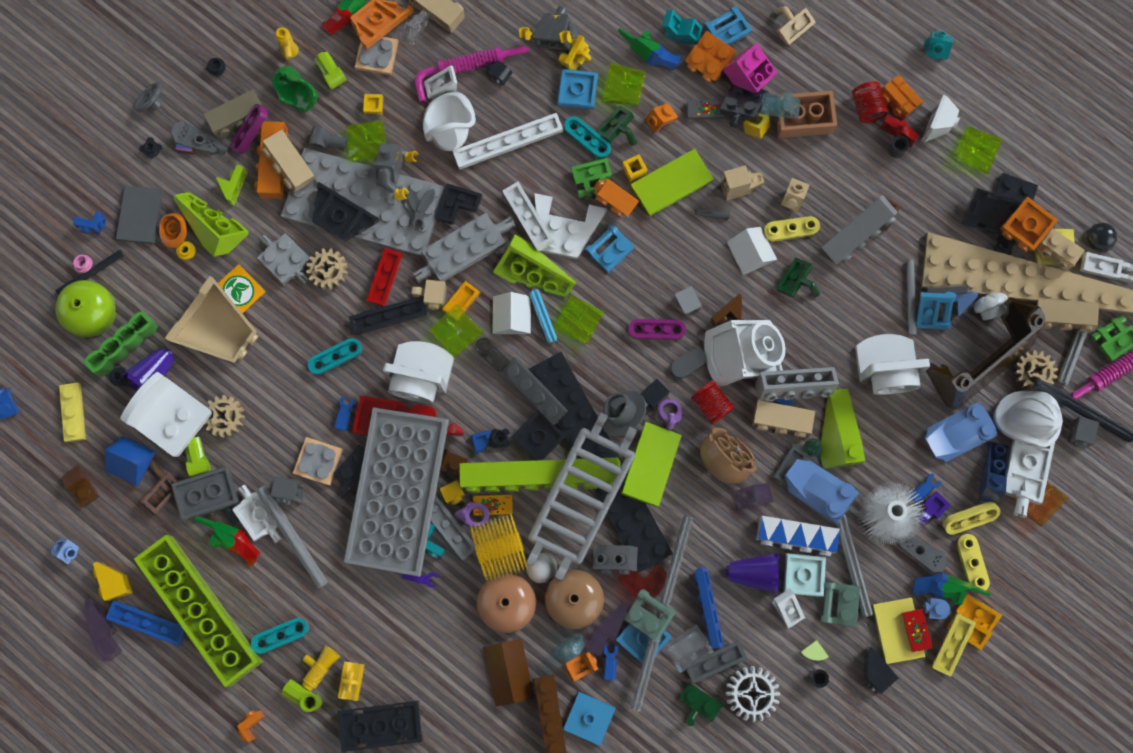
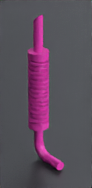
M499 46L495 47L494 50L491 48V50L487 49V51H480V53L478 51L477 54L473 52V55L470 53L469 56L468 54L466 56L462 55L463 57L459 56V58L456 56V59L452 57V60L448 58V61L447 59L445 61L439 60L438 66L422 69L416 74L414 82L419 102L426 101L422 81L429 75L437 74L449 66H453L454 72L457 74L458 71L461 73V71L465 72L464 70H472L471 68L474 70L475 67L479 69V66L482 68V66L486 67V65L495 64L497 60L504 63L503 58L530 52V50L525 46H519L501 51Z
M1133 350L1088 377V383L1071 393L1070 396L1078 399L1092 389L1098 392L1132 371Z

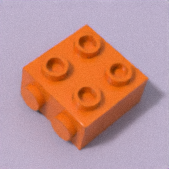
M607 178L599 179L593 187L595 189L593 194L597 196L595 200L602 205H610L612 207L610 210L620 217L623 215L629 216L639 200Z

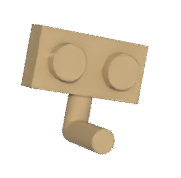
M787 6L774 9L775 15L784 14L788 20L776 30L785 45H790L816 23L807 8H802L794 16Z

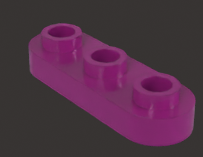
M255 104L251 108L232 141L231 148L233 152L243 154L249 149L250 143L258 134V130L263 122L267 119L268 113L265 106Z
M635 319L629 324L628 332L634 339L679 340L685 335L686 327L680 320ZM636 327H639L641 329V332L636 333L634 329ZM654 328H659V329H660V332H659V333H655V332L653 331V329H654ZM677 328L679 333H673L672 329Z

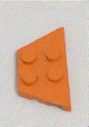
M371 0L353 14L350 20L365 50H368L414 12V7L408 5L407 8L398 6V2Z

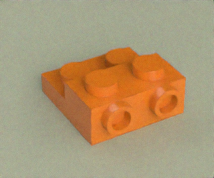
M706 30L698 44L694 46L686 58L685 62L688 63L686 67L695 73L697 70L703 73L702 78L711 83L713 80L717 83L724 72L723 68L731 62L737 50Z
M1026 197L1000 229L1003 231L1002 235L1005 238L1016 240L1018 242L1017 246L1021 250L1032 252L1058 222V219L1029 197Z

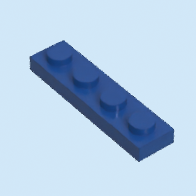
M696 569L694 581L700 591L698 600L704 609L702 618L709 632L707 633L708 644L712 646V649L723 647L724 642L708 569Z
M113 600L105 618L177 646H181L186 634L178 623Z

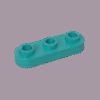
M576 116L566 119L564 124L565 132L598 159H605L610 155V143ZM576 126L577 129L572 130L570 127ZM590 137L591 140L585 141L584 138ZM603 148L605 151L600 153L598 150Z
M349 338L312 356L308 361V368L313 374L322 375L359 357L363 350L362 344L355 338ZM352 346H356V350L354 352L350 351V348ZM339 355V359L333 360V356ZM322 363V367L316 369V364Z
M303 618L292 619L255 635L251 640V648L258 654L272 651L306 636L309 631V624ZM299 624H301L303 627L302 631L300 632L296 630V627ZM283 632L284 638L280 640L278 634ZM261 640L265 641L264 647H260L259 645Z

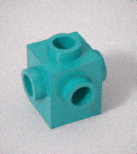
M931 31L930 37L925 38L923 45L926 55L932 59L941 58L947 60L953 46V37L948 36L943 31Z

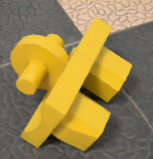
M579 35L577 39H573L569 54L561 53L559 57L561 65L567 67L568 70H576L579 65L582 66L583 62L589 63L591 60V56L588 54L590 51L589 45L584 41V36Z
M344 661L338 698L359 700L365 664Z

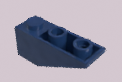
M989 442L979 485L978 500L984 502L992 501L998 505L1005 495L1009 446Z

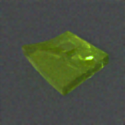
M610 63L601 103L638 107L646 71Z
M379 120L347 126L349 160H375L380 144H387L384 121Z
M967 126L954 158L975 170L988 174L1003 139Z
M570 295L553 329L587 345L604 311Z
M458 304L429 330L454 358H457L467 347L485 333Z

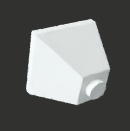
M943 95L935 106L922 137V142L949 133L952 127L956 128L960 119L957 117L959 109L947 96Z

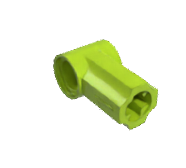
M321 52L316 56L314 60L331 90L347 81L339 66H336L328 52Z
M194 437L185 448L187 457L186 468L190 477L211 471L208 458L204 454L201 438Z
M292 679L282 689L281 695L299 705L306 712L317 711L322 706V698L318 694L309 691ZM310 697H313L315 700L313 708H310L307 704Z

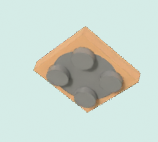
M382 37L368 50H365L360 42L355 69L391 76L399 43L398 39Z
M306 437L293 474L331 486L334 477L333 473L337 469L343 449Z

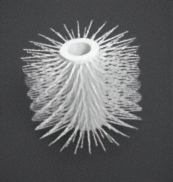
M897 483V490H900V489L903 488V487L900 488V485H901V484H899V489H898V483ZM886 486V490L885 488L883 490L882 487L881 489L879 488L880 492L874 493L873 497L870 496L875 501H870L871 503L868 502L869 506L861 508V510L867 508L869 510L866 511H871L866 513L868 515H864L866 516L864 518L865 521H870L864 525L875 521L878 522L869 529L873 530L868 535L877 533L880 537L881 535L882 537L889 536V539L891 536L894 538V542L895 537L896 541L897 537L898 539L900 537L901 540V536L903 539L906 536L908 537L910 530L913 532L910 525L916 526L914 524L916 522L913 521L915 519L918 520V518L915 516L923 514L917 513L922 510V508H918L922 505L915 507L913 506L918 503L910 506L906 505L916 497L910 498L915 492L905 496L903 491L901 493V491L895 489L893 495L892 490L889 492V486L888 489Z

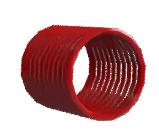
M878 81L860 84L852 90L851 93L861 123L876 122L888 115L889 111Z
M715 380L703 386L691 397L693 403L698 405L697 408L702 410L701 413L706 415L705 418L709 420L711 425L721 420L735 408L734 404L720 390V387L716 385L717 382Z

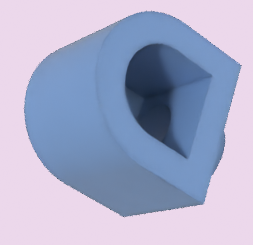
M60 538L53 545L51 555L69 564L76 557L80 547L65 538Z
M928 598L927 602H924L923 612L926 614V619H945L950 613V606L945 600Z

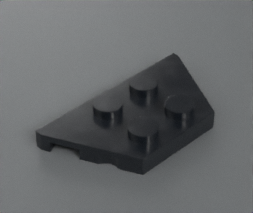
M318 181L317 195L314 202L315 210L312 217V222L315 225L346 242L379 223L380 219Z

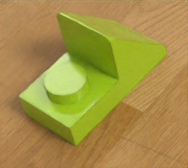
M237 164L230 173V181L216 177L226 200L232 206H235L248 173L243 166Z

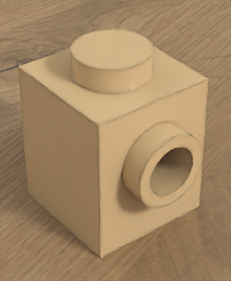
M792 178L781 205L799 212L809 184Z

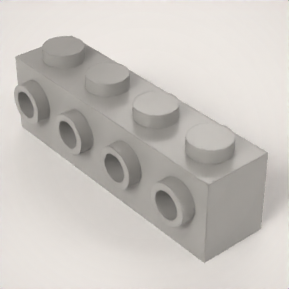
M882 195L829 240L822 249L836 265L840 261L845 263L852 257L850 253L853 250L859 251L866 245V239L869 237L873 239L881 232L879 228L884 224L889 226L895 221L896 218L894 216L898 212Z
M835 367L760 372L755 382L758 399L773 401L775 399L791 400L799 397L808 399L813 396L829 397L833 395L839 385Z

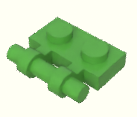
M607 158L571 167L575 185L584 186L583 190L577 191L579 198H590L594 195L595 189L593 187L590 188L589 183L596 182L599 179L603 180V178H612Z
M1123 315L1111 319L1109 324L1099 327L1091 335L1093 341L1098 339L1104 341L1098 347L1109 362L1133 348V326L1130 325L1125 329L1122 324L1126 322V318ZM1112 330H1116L1118 333L1114 337L1109 335V332Z

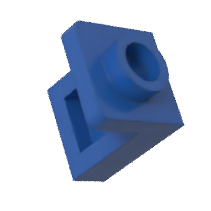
M96 211L93 221L74 217L73 225L81 233L90 234V232L101 234L102 229L106 225V219L100 211Z
M4 387L0 388V420L19 412L11 396V387L4 389Z

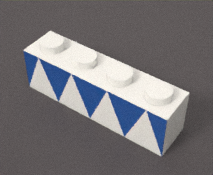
M761 516L759 517L756 541H761V545L764 546L779 544L780 548L788 550L796 547L800 548V552L811 553L812 550L819 551V555L830 557L831 554L837 553L840 529Z

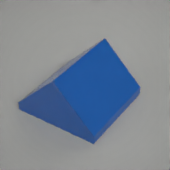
M122 436L105 449V471L133 485L139 486L156 451Z

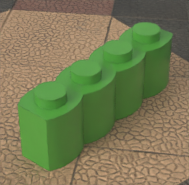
M145 312L136 313L129 320L128 324L121 326L113 337L106 339L100 345L99 350L90 353L84 360V364L92 373L99 377L105 376L113 369L115 364L120 363L127 357L129 351L138 348L144 338L154 334L158 325Z

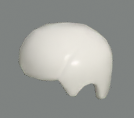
M543 552L539 554L534 566L528 564V570L526 568V573L531 580L536 583H545L556 574L557 562L552 555Z

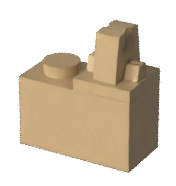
M745 165L724 171L720 185L727 201L751 194L753 189L764 184V179L761 172L751 173Z

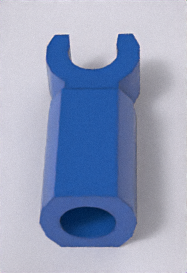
M343 396L339 400L341 409H338L334 429L340 431L347 430L351 415L350 409L355 405V400L352 398L350 404L345 405V397Z
M933 473L926 477L925 483H920L911 492H915L910 497L916 496L911 500L914 504L922 501L929 495L931 489L941 485V481H938L936 484L931 483V478L934 476Z
M604 645L603 651L606 659H603L602 679L616 680L617 660H614L618 653V646H615L613 653H609L607 645Z

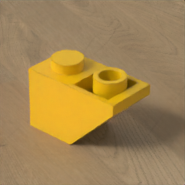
M93 563L94 569L92 572L94 578L98 580V593L101 599L110 602L133 594L126 574L104 563Z

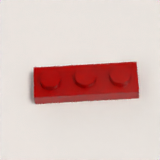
M387 248L384 249L366 300L367 302L382 307L386 306L404 256L403 253Z

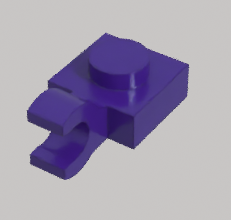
M937 491L922 504L925 511L918 516L921 517V519L918 518V520H921L919 521L920 525L925 524L931 516L938 519L950 506Z
M429 573L426 576L403 574L402 579L424 584L430 588H436V585L431 584L429 580L431 577L438 578L439 575L436 573Z

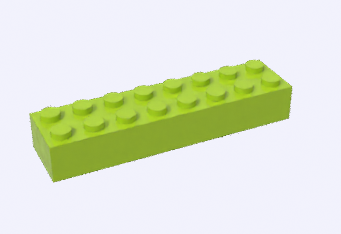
M602 458L620 467L619 458ZM575 459L572 465L610 485L613 484L617 476L586 459ZM566 460L460 463V487L466 489V492L481 493L480 489H485V491L490 493L500 492V489H505L507 492H519V488H524L527 491H539V487H544L547 491H551ZM568 473L564 484L576 490L578 489L577 486H584L585 489H597L596 486Z
M165 535L134 558L137 565L225 688L232 687L263 663L173 536Z

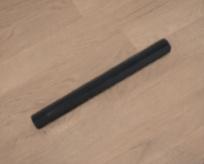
M1035 380L1033 388L1037 391L1050 394L1060 404L1087 419L1099 422V426L1129 443L1133 442V431L1044 380Z

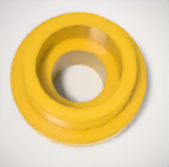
M185 241L177 247L176 253L180 259L190 260L194 257L196 249L192 243ZM184 248H188L186 253H183Z

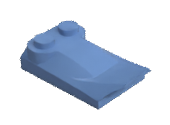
M977 402L926 428L927 435L925 439L935 457L944 460L946 463L998 435L996 427L986 409Z
M797 459L785 475L788 493L835 525H838L859 495V492L851 484L844 483L811 461Z

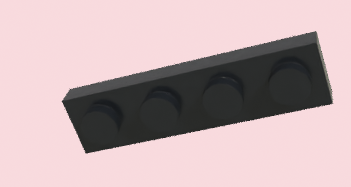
M420 296L349 316L353 335L356 336L427 316L423 297Z

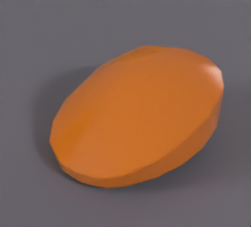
M178 213L164 215L160 221L159 234L165 246L177 248L183 244L186 238V222Z

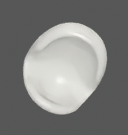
M448 92L436 97L429 103L423 118V131L427 142L433 141L438 148L444 151L457 150L464 144L469 128L475 124L476 120L473 107L465 95L459 92Z
M1026 390L1008 394L998 402L994 410V422L997 428L1007 437L1016 441L1043 448L1053 444L1060 434L1063 423L1062 414L1057 401L1046 392Z

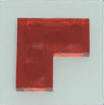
M657 565L646 578L642 577L637 571H629V575H621L617 581L636 599L642 589L649 592V595L655 598L665 587L664 584L668 574L660 565Z

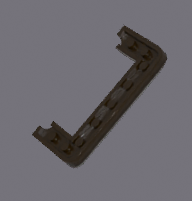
M1012 297L1004 302V305L1007 306L1006 313L1000 317L1011 339L969 374L959 372L953 377L948 366L942 364L938 367L933 363L930 364L926 373L946 407L953 410L962 407L1032 348L1045 323V315L1041 307Z

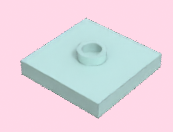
M786 553L783 593L791 589L796 595L824 597L826 557Z

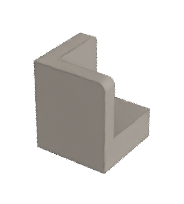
M692 286L674 295L673 299L676 305H680L684 314L694 310L697 312L701 310L702 305Z

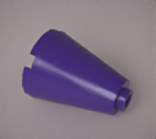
M160 347L123 372L121 378L124 381L128 379L130 381L128 386L137 392L156 372L163 376L167 375L175 360L173 358L174 353L166 347L164 349Z
M779 554L731 561L730 565H726V577H729L730 582L778 594L779 568L777 563H779Z

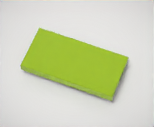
M693 149L633 182L631 188L650 217L712 183L714 178L696 149Z
M645 422L635 450V458L629 468L621 494L658 508L682 435Z

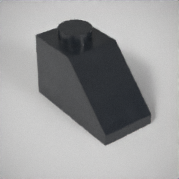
M873 647L865 649L864 679L867 681L865 685L872 693L882 694L899 677Z

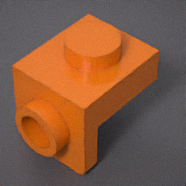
M669 103L653 108L645 118V121L652 131L657 133L662 126L675 122L678 116Z
M582 652L563 663L572 682L590 672L598 670L596 658L590 652Z
M252 710L244 716L245 720L237 725L239 729L238 734L243 741L247 740L249 743L255 740L250 728L265 718L261 710L256 712Z

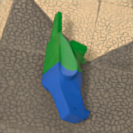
M622 28L618 29L619 34L630 44V48L648 65H661L674 70L680 64L681 57L678 54L674 55L668 52L662 45L653 41L649 31H645L640 38H634Z
M945 573L915 578L913 583V593L919 597V594L931 593L939 598L951 599L955 605L963 604L967 590L991 596V592Z

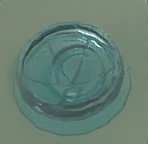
M578 632L566 638L557 647L554 656L563 662L570 661L576 657L585 647L582 634Z

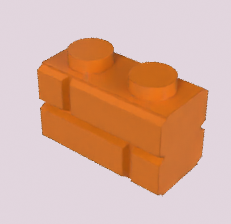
M897 75L882 88L885 103L893 108L895 116L901 117L903 120L917 111L924 102L900 75Z

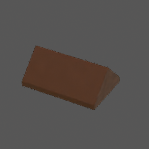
M522 639L483 647L495 707L535 698Z

